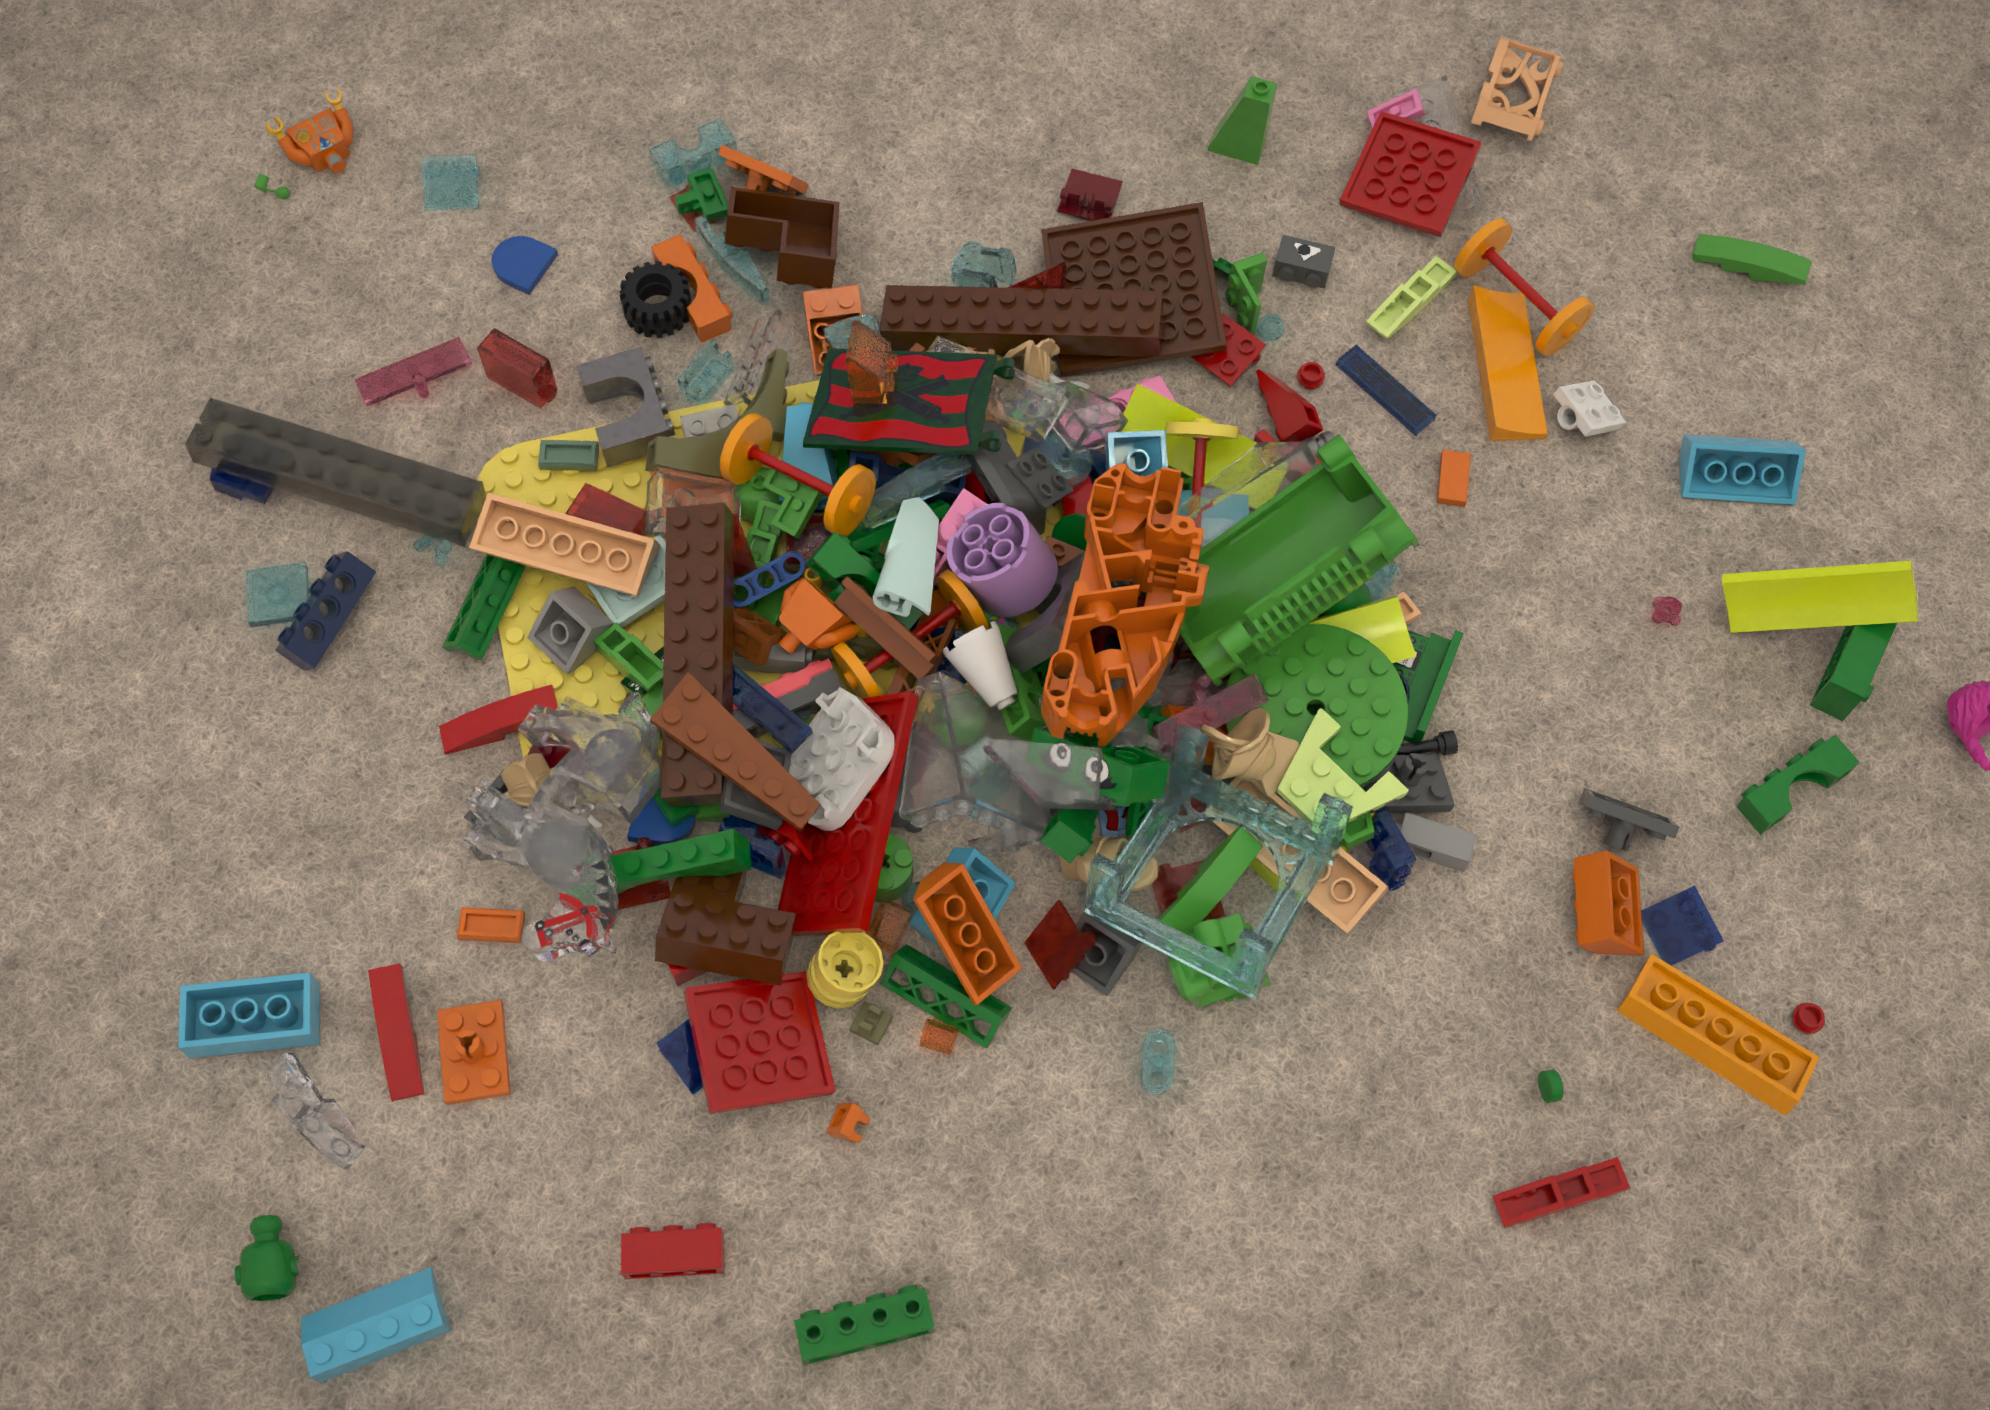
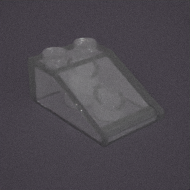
M1069 381L1031 388L1025 392V395L1073 454L1105 447L1107 433L1122 432L1129 421L1112 400Z
M658 467L647 482L645 535H661L662 538H666V508L725 503L734 515V538H738L740 536L741 522L739 485L728 480Z

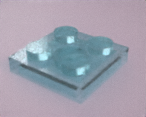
M301 562L245 570L249 625L251 627L293 622L295 620V617H293L295 610L302 602L306 603L309 598L308 567L306 563Z

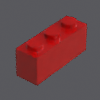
M701 1223L696 1225V1229L683 1230L681 1225H668L663 1227V1231L650 1232L648 1227H635L630 1229V1233H621V1275L625 1280L725 1274L724 1232L721 1227L716 1228L714 1223Z

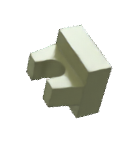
M864 1001L850 1027V1032L878 1045L891 1023L893 1015Z

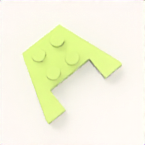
M1322 708L1315 715L1277 788V793L1321 835L1357 819L1362 814L1371 810L1375 811L1386 803L1395 799L1399 800L1405 797L1409 791L1388 771L1365 792L1333 762L1321 748L1340 731L1341 726Z

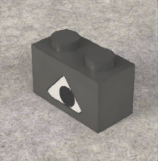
M1282 235L1272 276L1278 277L1283 281H1295L1306 284L1309 287L1325 289L1336 247Z

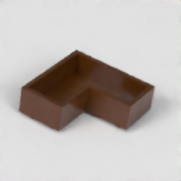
M731 187L724 244H730L738 248L751 247L759 248L762 251H779L776 281L789 285L802 284L810 285L814 288H832L836 263L840 202Z
M747 871L725 876L675 878L656 935L655 961L781 985L794 937L796 913L740 903Z

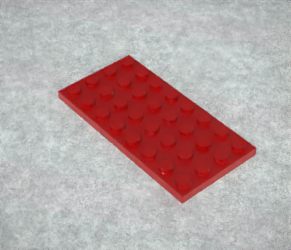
M911 691L862 698L892 730L895 740L893 755L886 769L851 817L841 827L834 831H824L809 823L805 826L813 859L808 861L800 855L794 857L790 854L778 910L796 913L794 936L825 935L836 931L841 934L868 932L918 701V695Z

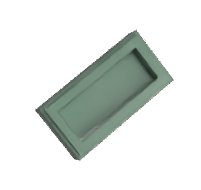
M541 440L538 461L539 469L597 471L599 443L598 441Z

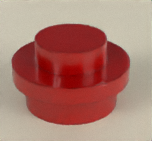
M1316 362L1305 363L1297 372L1299 384L1307 389L1320 387L1325 379L1323 368Z
M1806 1002L1799 1004L1793 1010L1792 1021L1799 1031L1805 1034H1814L1823 1028L1825 1016L1823 1010L1818 1005Z

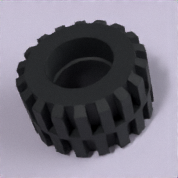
M659 261L650 265V262H646L643 267L636 266L633 268V273L628 272L625 275L626 280H622L619 293L624 316L630 328L634 327L635 332L638 334L644 332L645 337L650 338L652 334H656L657 338H663L662 334L664 333L671 336L674 334V329L680 331L684 328L683 322L688 323L689 321L687 307L692 303L687 278L682 275L680 269H673V265L669 263L664 266ZM655 295L668 297L663 302L656 304L644 302L649 297Z

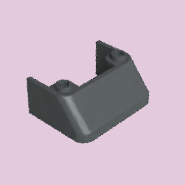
M985 420L982 433L989 430H998L1001 435L999 440L1001 441V449L998 452H990L979 447L978 455L962 454V460L965 457L992 503H1005L1008 507L1015 508L1020 512L1022 511L1039 535L1044 534L1046 508L1043 509L1006 466L1008 462L1017 458L1006 440L1007 435L1003 426L996 424L993 420Z

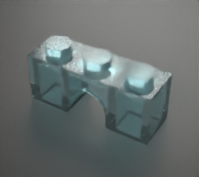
M722 118L697 128L700 145L695 149H682L674 139L649 149L652 165L666 188L674 184L683 183L687 179V174L725 163L726 159L718 155L721 145L737 151L736 140Z

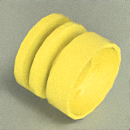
M836 931L827 936L809 961L806 972L808 987L814 997L824 1005L837 1009L849 1008L859 1003L881 976L883 968L882 952L875 940L865 932L841 934Z

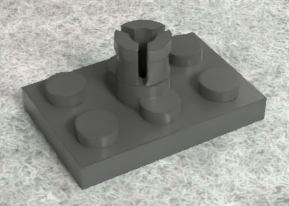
M757 740L789 772L792 752ZM724 777L719 811L775 830L779 829L783 821L780 816Z
M1417 753L1396 755L1381 775L1363 787L1364 791L1367 792L1389 771L1409 790L1405 797L1386 803L1375 811L1371 810L1370 813L1450 812L1455 806L1439 755H1420Z
M1584 788L1580 800L1589 814L1602 819H1606L1607 815L1614 817L1609 834L1604 841L1605 844L1611 847L1628 851L1637 825L1644 827L1643 830L1647 831L1648 835L1661 840H1665L1666 836L1675 839L1679 830V826L1672 819L1586 788Z

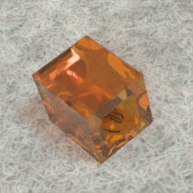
M882 901L866 934L875 940L881 950L894 955L908 930L911 921L910 913L907 912L904 906L898 903L891 902L887 904Z

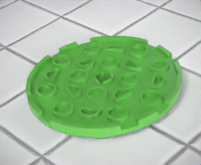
M1306 624L1264 655L1261 653L1247 662V667L1244 669L1238 668L1232 672L1224 700V720L1228 733L1250 711L1261 707L1270 715L1268 732L1296 740L1300 746L1315 717L1307 711L1308 705L1322 704L1324 711L1341 726V729L1321 750L1361 788L1381 775L1399 751L1408 721V703L1404 685L1388 657L1370 641L1354 632L1325 624Z

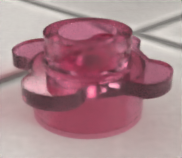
M1671 596L1656 597L1653 600V605L1655 606V612L1652 615L1653 621L1656 623L1667 622L1673 626L1679 625L1681 622L1679 614L1682 609V603Z

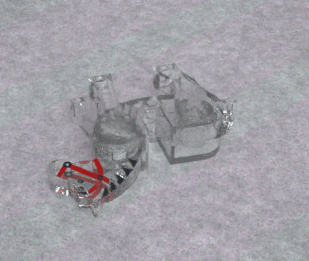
M638 692L629 694L619 707L618 714L604 715L600 710L568 696L564 698L556 710L535 704L518 730L536 747L563 746L571 750L546 777L526 809L483 779L479 781L463 803L478 818L460 843L473 858L479 861L497 859L515 866L531 867L532 871L543 883L560 897L548 910L543 920L530 923L522 933L524 946L541 961L548 962L570 952L587 954L589 957L600 949L612 954L617 953V948L611 936L618 908L617 880L610 861L614 849L587 819L594 807L632 824L661 786L662 756L658 752L660 733L659 729L650 723L652 716L647 709L645 700Z

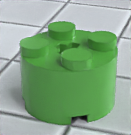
M893 834L888 836L874 902L879 903L901 898L909 890L913 880V856L911 850L901 838Z

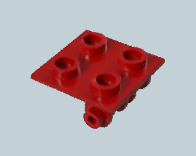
M1223 313L1222 322L1227 350L1190 357L1231 387L1251 363L1257 364L1261 359L1260 352L1266 347V344Z

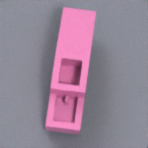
M964 488L938 525L933 587L937 584L936 577L945 570L950 569L946 555L950 536L956 534L961 525L966 521L964 517L981 506L987 505V503Z

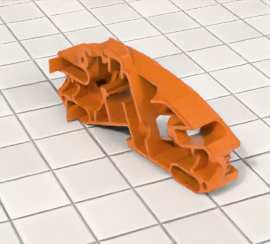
M1120 463L1111 467L1093 483L1086 510L1084 538L1087 546L1079 580L1074 584L1059 649L1050 659L1042 693L1041 715L1052 737L1064 739L1067 727H1069L1072 733L1079 731V734L1084 735V733H1088V736H1093V733H1097L1098 746L1105 747L1133 719L1154 692L1171 658L1188 607L1198 606L1202 603L1210 566L1198 563L1204 529L1196 528L1195 522L1191 517L1178 515L1184 481L1183 478H1180L1181 470L1161 467V470H1156L1153 474L1139 476L1133 473L1127 467V464ZM1127 579L1134 580V585L1111 588L1110 582ZM1141 592L1147 593L1144 607H1137L1138 595L1140 596ZM1103 625L1113 626L1117 631L1121 650L1108 649L1095 654L1090 631ZM1064 676L1066 677V679H1060L1057 677ZM1123 678V687L1112 691L1110 679Z

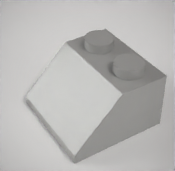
M569 587L551 591L527 638L566 674H570L597 651L593 640L611 627L614 622L578 589Z

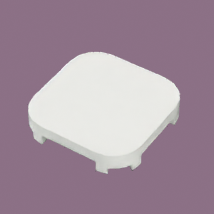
M841 687L829 695L822 693L815 700L821 709L791 750L789 773L820 804V808L808 823L824 831L836 830L851 817L886 769L895 747L894 734L890 727L861 698Z

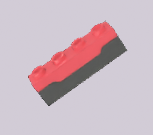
M829 658L823 661L816 660L809 663L804 669L795 673L787 672L781 675L778 680L769 684L756 685L753 688L761 695L753 693L760 699L751 695L755 700L750 699L753 703L749 704L761 713L759 710L762 709L761 705L764 704L762 701L765 702L764 698H766L774 705L772 706L765 702L773 709L771 710L764 706L768 711L776 716L774 711L777 712L776 708H778L787 716L785 717L778 713L785 720L777 717L784 724L776 722L783 727L787 725V722H791L789 719L795 722L820 711L821 707L815 700L822 693L829 695L837 691L839 687L843 688ZM734 695L736 698H733V717L754 738L772 731L769 726H763L741 707V697L748 702L745 696ZM763 710L773 720H775L768 711Z

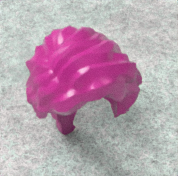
M1973 681L1971 684H1965L1964 687L1959 688L1958 691L1952 693L1948 698L1949 724L1965 744V750L1969 752L1973 761L1987 771L1990 770V761L1986 757L1979 739L1990 732V681Z

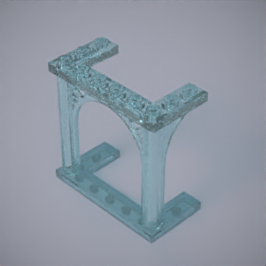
M1181 723L1175 732L1170 758L1171 763L1163 797L1154 800L1116 861L1096 853L1090 864L1084 912L1256 1000L1261 991L1266 971L1327 864L1332 866L1337 859L1353 806L1347 804L1341 798L1323 793L1318 802L1313 823L1310 825L1304 819L1291 816L1279 810L1275 805L1265 803L1244 790H1238L1222 780L1215 781L1212 776L1202 772L1209 736L1196 728H1190ZM1193 797L1205 803L1207 809L1204 812L1196 811L1192 807L1190 799ZM1181 805L1183 806V809L1187 816L1178 815L1182 812V808H1180ZM1212 820L1240 826L1257 836L1266 845L1277 865L1279 875L1277 893L1255 932L1244 927L1238 938L1233 958L1124 903L1164 839L1175 830L1190 823ZM1288 844L1300 851L1294 855H1286L1280 852L1279 847ZM1285 864H1293V870H1288Z

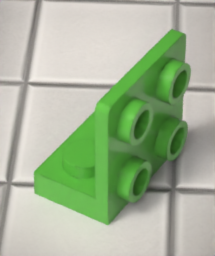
M1263 252L1232 263L1231 273L1228 276V288L1225 292L1228 305L1230 307L1233 306L1237 312L1239 325L1253 335L1256 331L1261 309V302L1257 294L1261 291L1267 265V259Z

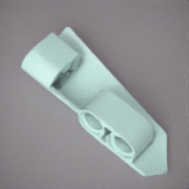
M920 497L903 500L886 550L885 562L873 595V602L879 609L904 617L909 616L912 605L928 616L931 611L939 518Z

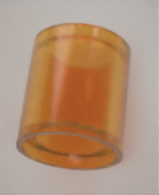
M927 1019L919 1046L951 1055L958 1027Z

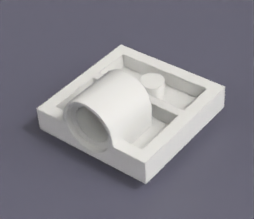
M1595 380L1562 386L1553 394L1562 405L1558 411L1557 419L1563 429L1579 428L1583 435L1587 437L1619 430L1626 423L1620 415L1619 409L1611 403L1605 395L1603 388Z

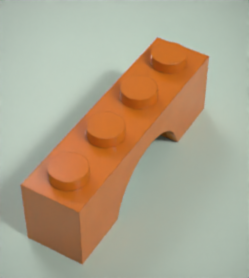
M679 234L651 246L654 263L659 261L664 266L669 263L673 265V269H680L682 275L686 276L688 285L697 292L695 299L687 307L689 323L701 343L730 331V319L733 318L732 312L727 303L722 304L719 298L721 296L714 282L710 284L707 279L709 275L705 265L702 262L698 263L695 259L697 255L691 242L686 243L682 235Z

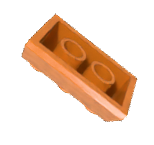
M1607 850L1574 858L1572 877L1576 892L1574 908L1577 913L1575 935L1578 946L1596 954L1644 955L1639 868Z

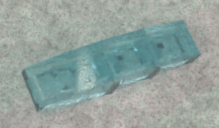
M705 215L695 218L698 237L722 271L745 293L763 306L770 305L768 289L747 249L736 252L732 245L724 244L725 232L717 235L714 234Z
M938 453L904 471L875 490L871 505L862 520L866 531L896 519L903 500L916 497L925 500L946 491V483L972 473L971 466L965 455Z

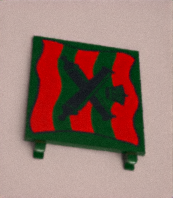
M828 348L803 439V448L978 455L979 447L990 452H998L1001 449V441H999L1000 432L998 430H989L982 433L994 374L1003 379H1013L1015 377V369H1013L1015 362L1012 358H1004L997 361V354Z

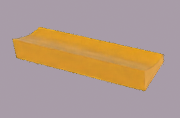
M1473 285L1468 303L1490 441L1545 439L1548 432L1525 296L1522 293L1500 292Z
M1653 954L1647 958L1617 1009L1619 1013L1784 1116L1800 1101L1820 1058Z

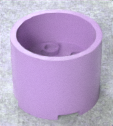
M1005 503L987 504L967 514L964 517L966 521L961 525L956 534L950 536L948 540L946 555L952 571L983 608L993 615L1013 617L1027 613L1037 607L1051 592L1058 573L1056 557L1022 511L1020 512L1015 508L1008 507Z

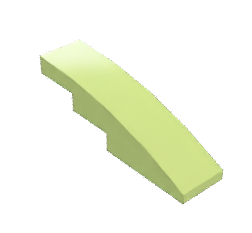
M1435 256L1422 271L1419 269L1405 285L1401 283L1368 318L1366 324L1387 340L1429 304L1456 277L1457 271L1438 256Z

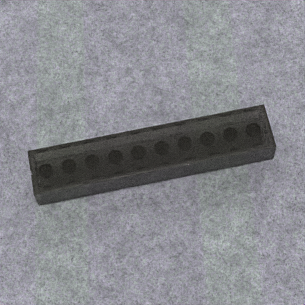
M211 397L199 417L201 424H195L185 442V446L194 463L465 547L486 499L482 481Z

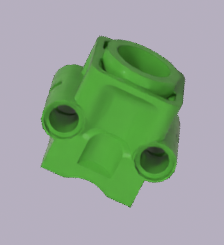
M1240 913L1220 920L1211 919L1200 922L1192 927L1193 932L1169 940L1172 950L1168 953L1169 964L1178 990L1185 1001L1190 1000L1198 1008L1223 999L1225 1002L1234 1001L1235 997L1243 999L1249 996L1251 992L1271 985L1267 971L1258 959L1257 940L1253 928L1249 923H1244L1243 916Z

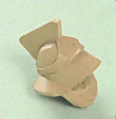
M1261 707L1245 715L1227 735L1205 724L1199 730L1203 738L1214 742V745H1212L1214 747L1212 778L1215 781L1231 777L1238 780L1243 779L1244 781L1251 780V782L1259 780L1266 797H1271L1275 794L1299 748V743L1296 740L1268 732L1270 715Z
M1107 836L1093 837L1090 839L1093 843L1088 852L1082 857L1078 855L1071 863L1059 855L1062 875L1069 879L1081 880L1087 884L1088 889L1093 891L1095 889L1099 890L1101 904L1104 907H1109L1112 904L1116 893L1138 891L1150 887L1158 877L1157 860L1149 851L1131 846L1133 840L1130 836L1118 839H1110Z

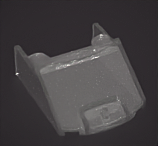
M985 738L984 752L1040 808L1115 810V804L1112 803L1111 798L1099 796L1102 761L1101 748ZM1146 751L1171 761V753ZM1170 767L1163 797L1149 800L1150 802L1166 803L1168 801Z

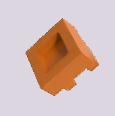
M838 1103L825 1133L834 1138L860 1143L862 1136L857 1134L854 1128L856 1123L868 1125L870 1118L862 1112L863 1108L854 1103Z

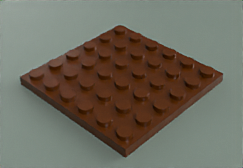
M1203 202L1041 229L1049 288L1163 291L1164 314L1160 357L1058 355L1061 377L1227 350Z

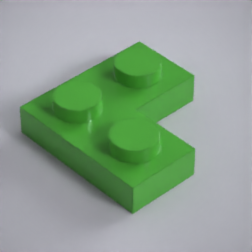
M771 468L762 486L784 498L771 524L799 539L823 494Z

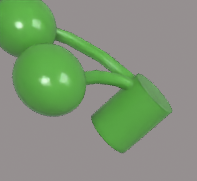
M263 174L258 175L254 185L256 189L265 193L274 192L281 199H286L290 196V191L286 187H279L277 190L267 189L269 177Z

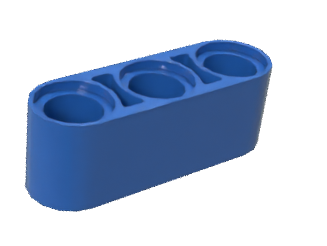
M791 551L735 580L734 588L736 585L745 586L748 590V597L742 601L734 596V606H746L800 577L807 569L805 564L807 561L806 557L798 551ZM795 557L800 561L801 567L799 572L791 573L786 569L785 562L787 558ZM762 571H769L773 574L774 584L772 586L766 587L761 584L759 576Z

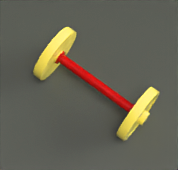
M1194 418V422H1166V435L1191 437L1193 440H1196L1190 517L1194 520L1195 527L1201 528L1207 441H1210V439H1238L1239 427L1214 424L1212 419Z

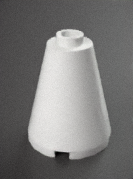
M993 621L990 622L991 629L986 630L984 626H980L953 641L955 648L950 652L947 646L942 652L990 708L997 706L999 710H1002L1015 702L1013 697L1018 692L999 626Z

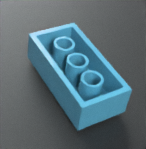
M311 973L180 986L178 1048L189 1058L320 1045V983Z

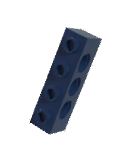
M348 551L337 555L333 554L324 566V569L327 571L321 579H316L309 589L310 597L306 603L302 602L293 614V617H295L294 622L290 627L284 628L278 636L277 641L280 643L275 651L303 670L314 669L376 573L374 569ZM336 578L343 583L342 592L338 591L335 587ZM321 602L326 604L328 608L327 616L321 614L319 610ZM305 626L312 630L313 636L311 640L306 639L304 636Z

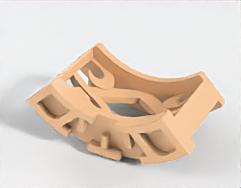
M1500 35L1488 70V74L1492 76L1490 82L1484 81L1471 123L1481 126L1482 121L1526 134L1527 140L1532 142L1534 135H1540L1544 121L1540 120L1553 76L1558 78L1563 66V62L1559 61L1560 54ZM1508 46L1522 51H1526L1528 53L1522 60L1514 51L1509 49ZM1533 54L1549 59L1546 71L1538 72L1537 68L1541 61H1536L1532 64L1530 70L1526 65ZM1512 71H1515L1510 78L1502 76V72H1507L1510 76ZM1520 77L1528 91L1530 100L1521 105L1510 107L1507 97L1495 88L1510 87ZM1544 83L1543 89L1540 94L1537 85H1541ZM1536 108L1534 115L1529 112Z

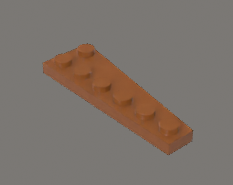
M689 672L650 718V723L800 832L820 808V804Z

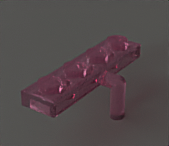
M457 337L354 380L366 406L414 387L419 397L427 398L429 396V389L426 382L468 366L472 362L460 337Z
M1253 674L1207 698L1203 690L1211 683L1207 675H1202L1191 682L1189 690L1197 704L1150 728L1163 755L1165 756L1201 737L1199 730L1203 724L1216 729L1269 701L1256 675Z

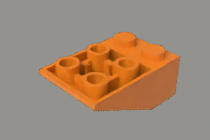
M858 284L803 291L802 296L814 375L822 374L828 348L867 350Z

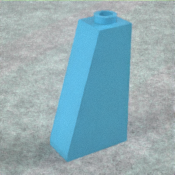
M803 402L796 406H787L782 461L835 486L838 476L832 450L826 448H803L802 443L813 404ZM823 494L815 510H825L829 497ZM779 496V502L782 504L784 498Z

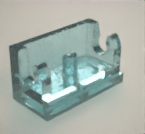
M711 339L677 378L680 395L697 405L707 404L736 369L730 352L727 350L724 354H721L718 350L717 342Z

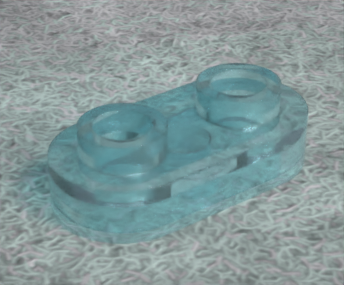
M1165 1030L1151 1031L1143 1043L1141 1083L1147 1092L1154 1095L1166 1093L1171 1088L1174 1080L1176 1044L1173 1036ZM1161 1044L1164 1047V1051L1162 1053L1155 1052L1153 1045ZM1155 1074L1160 1075L1163 1082L1155 1084L1152 1082L1151 1077Z

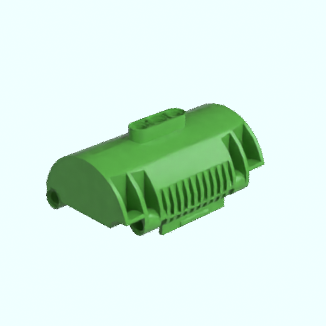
M1340 434L1317 449L1318 454L1316 456L1321 462L1319 465L1200 550L1198 563L1210 566L1203 600L1198 606L1188 607L1180 634L1216 686L1223 684L1222 678L1238 668L1244 669L1247 667V662L1261 653L1264 655L1372 579L1373 574L1386 564L1389 566L1395 562L1394 558L1412 545L1416 548L1419 545L1416 536L1357 461L1354 453Z

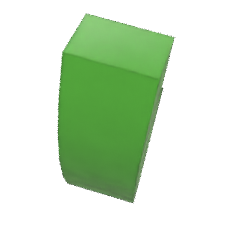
M617 622L593 640L598 652L610 664L644 690L650 692L663 681V662L633 634L630 636Z

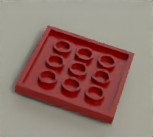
M1380 111L1340 198V205L1441 237L1481 149V141Z
M807 971L783 974L781 985L745 979L686 987L684 997L709 1115L833 1095L836 1091L814 996L807 983Z

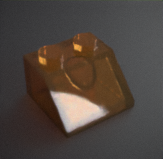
M853 320L845 359L853 404H887L889 392L894 391V374L892 373L897 372L898 369L897 354H892L891 342L861 321Z

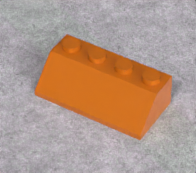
M944 862L920 881L913 900L972 1003L978 1005L1019 972L1022 966L963 863Z

